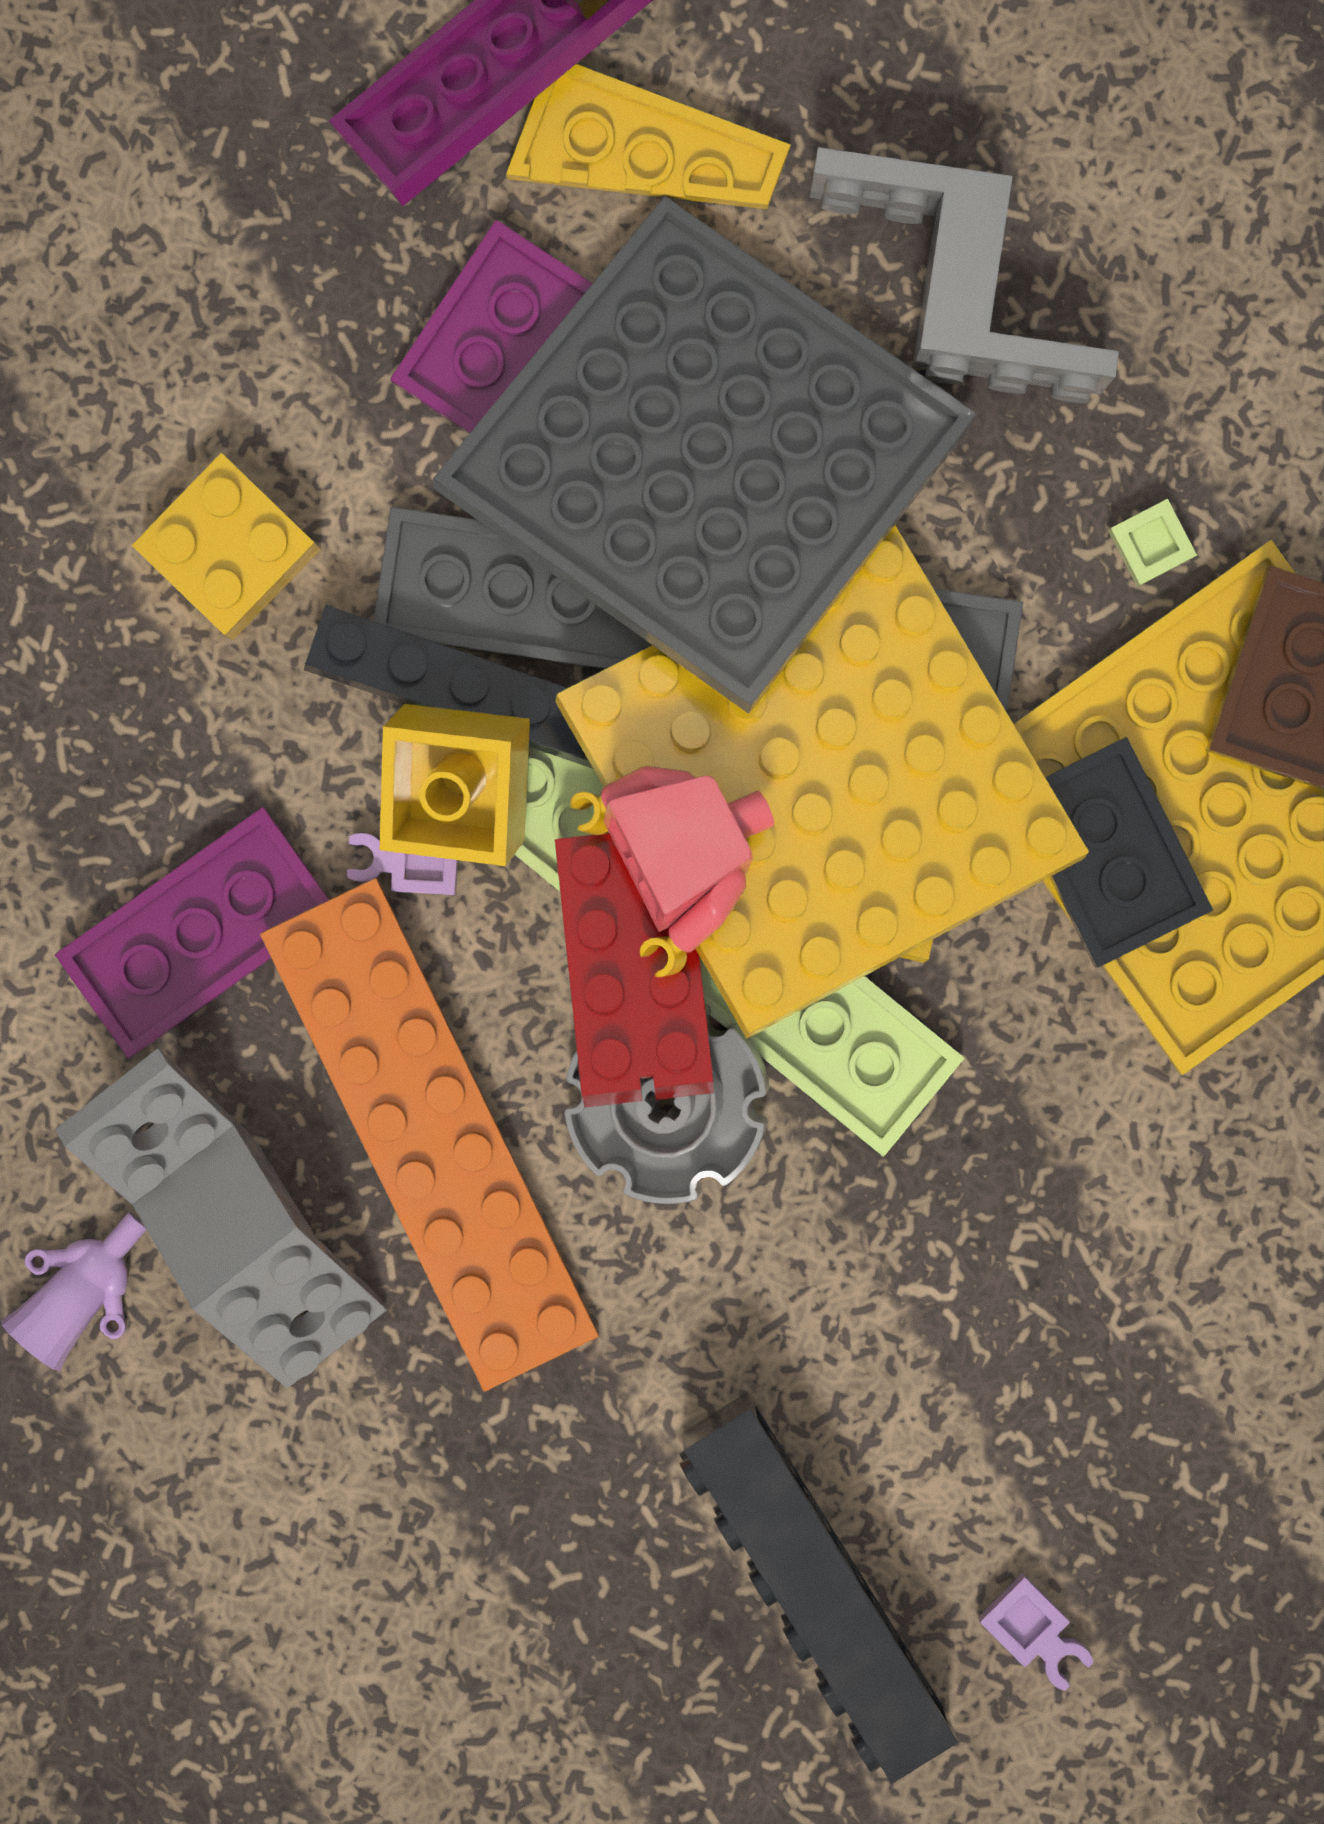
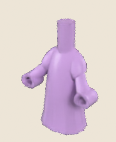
M128 1212L104 1241L95 1239L77 1240L69 1244L66 1249H35L29 1252L25 1258V1266L35 1275L44 1274L51 1267H60L61 1269L17 1310L2 1319V1327L30 1354L46 1366L59 1372L67 1355L102 1304L104 1305L106 1316L100 1322V1330L110 1339L122 1336L127 1329L122 1295L126 1292L128 1284L127 1268L123 1257L147 1230L142 1221ZM36 1256H40L44 1260V1265L41 1268L34 1265L33 1261ZM110 1320H115L119 1324L117 1331L114 1332L108 1328Z

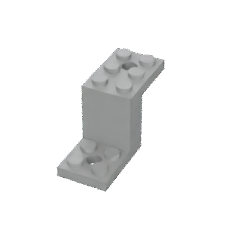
M818 147L809 197L822 199V209L839 214H858L860 205L884 208V217L886 219L908 224L922 223L923 214L935 216L912 366L926 369V379L945 384H962L964 375L989 378V389L1015 394L1026 393L1027 384L1052 387V398L1074 403H1088L1090 394L1101 395L1116 377L1119 351L990 332L1013 176Z
M159 1048L55 1129L63 1145L133 1205L192 1309L287 1389L300 1378L312 1373L319 1363L351 1338L364 1332L371 1322L387 1311L373 1289L316 1238L252 1135ZM147 1122L154 1123L146 1131L134 1134L143 1124ZM308 1310V1312L305 1315L297 1319H294L300 1313Z

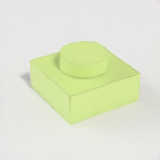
M1168 499L1108 530L1137 587L1197 556Z

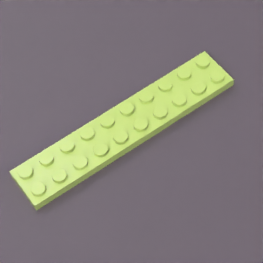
M529 747L525 841L514 855L560 891L555 839L594 835L577 829L579 825L586 824L593 818L594 806L578 810L571 808L570 801L579 792H588L601 796L604 787L594 769ZM700 958L704 1003L711 1007L710 1015L729 1029L733 1024L738 1023ZM865 976L750 1037L763 1059L883 1157L964 1060L962 1055Z

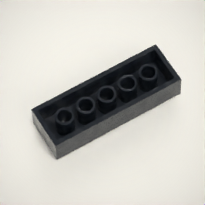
M745 1393L684 1431V1450L679 1453L682 1462L679 1463L681 1469L699 1497L709 1491L716 1501L717 1505L713 1509L717 1516L714 1518V1521L730 1548L735 1552L744 1546L751 1559L747 1561L751 1572L748 1575L762 1600L768 1607L776 1602L782 1607L785 1612L781 1615L785 1625L782 1629L799 1659L804 1662L813 1657L818 1668L814 1671L820 1681L817 1683V1686L834 1715L839 1717L845 1712L848 1713L852 1722L848 1723L854 1736L851 1738L852 1743L869 1771L872 1773L881 1767L891 1784L956 1745L958 1740L949 1714L749 1393Z

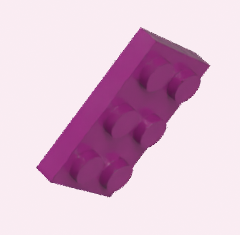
M495 220L390 378V381L470 434L593 283L498 220Z

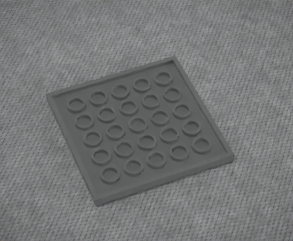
M664 196L434 476L433 489L749 714L970 429L977 413Z

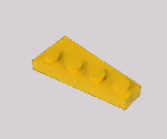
M575 64L535 97L508 167L506 177L508 180L655 197L666 196L672 199L768 209L791 145Z

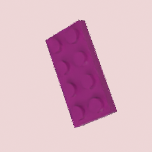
M262 807L54 955L123 1053L130 1059L272 958L260 936L261 932L330 898L266 807Z

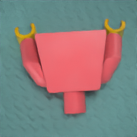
M653 766L640 767L604 786L601 796L588 792H579L570 801L571 808L578 810L594 806L593 818L588 823L579 825L577 829L594 835H601L609 831L658 931L669 928L670 936L651 938L640 947L641 957L650 956L659 946L666 950L668 954L667 965L655 974L656 977L670 976L680 972L685 966L686 952H692L724 924L746 889L745 874L748 872L753 859L746 838L774 826L771 809L762 793L758 790L727 804L716 780L712 776L705 775L695 778L688 771Z

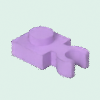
M358 833L349 836V844L365 845L372 850L374 856L371 866L365 870L347 869V877L349 879L367 882L375 877L378 878L383 872L392 873L391 891L456 895L458 860L379 850L380 839L373 835Z
M1023 1573L978 1617L979 1622L1024 1667L1039 1655L1043 1659V1667L1048 1679L1055 1687L1066 1691L1070 1684L1065 1676L1058 1671V1663L1061 1658L1066 1655L1077 1656L1088 1668L1094 1663L1091 1654L1083 1643L1074 1638H1061L1058 1635L1070 1623L1069 1619Z

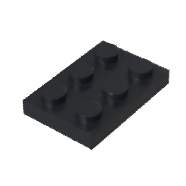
M1127 737L1045 777L1089 851L1083 860L1054 874L1050 879L1095 968H1099L1213 911Z

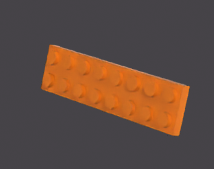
M375 877L261 932L260 936L483 1391L492 1389L599 1337V1333L378 878Z

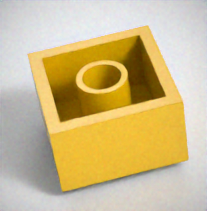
M222 453L131 545L222 634L231 640H234L321 550Z
M404 704L383 726L379 850L506 866L525 841L530 719Z

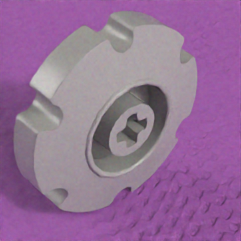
M705 1004L714 1093L676 1097L674 1100L675 1106L670 1108L668 1112H664L657 1107L660 1099L656 1100L653 1077L642 1078L640 1082L643 1101L585 1108L583 1099H581V1102L573 1103L565 1110V1119L570 1137L583 1161L597 1176H602L608 1170H617L623 1174L626 1182L623 1190L624 1194L632 1198L659 1204H676L696 1200L702 1192L701 1178L713 1177L721 1185L730 1183L752 1159L765 1134L768 1119L756 1113L752 1104L753 1099L765 1096L770 1089L769 1078L762 1057L750 1037L746 1039L738 1024H733L725 1031L713 1028L709 1022L711 1007ZM576 1051L569 1066L566 1081L578 1087L581 1092Z

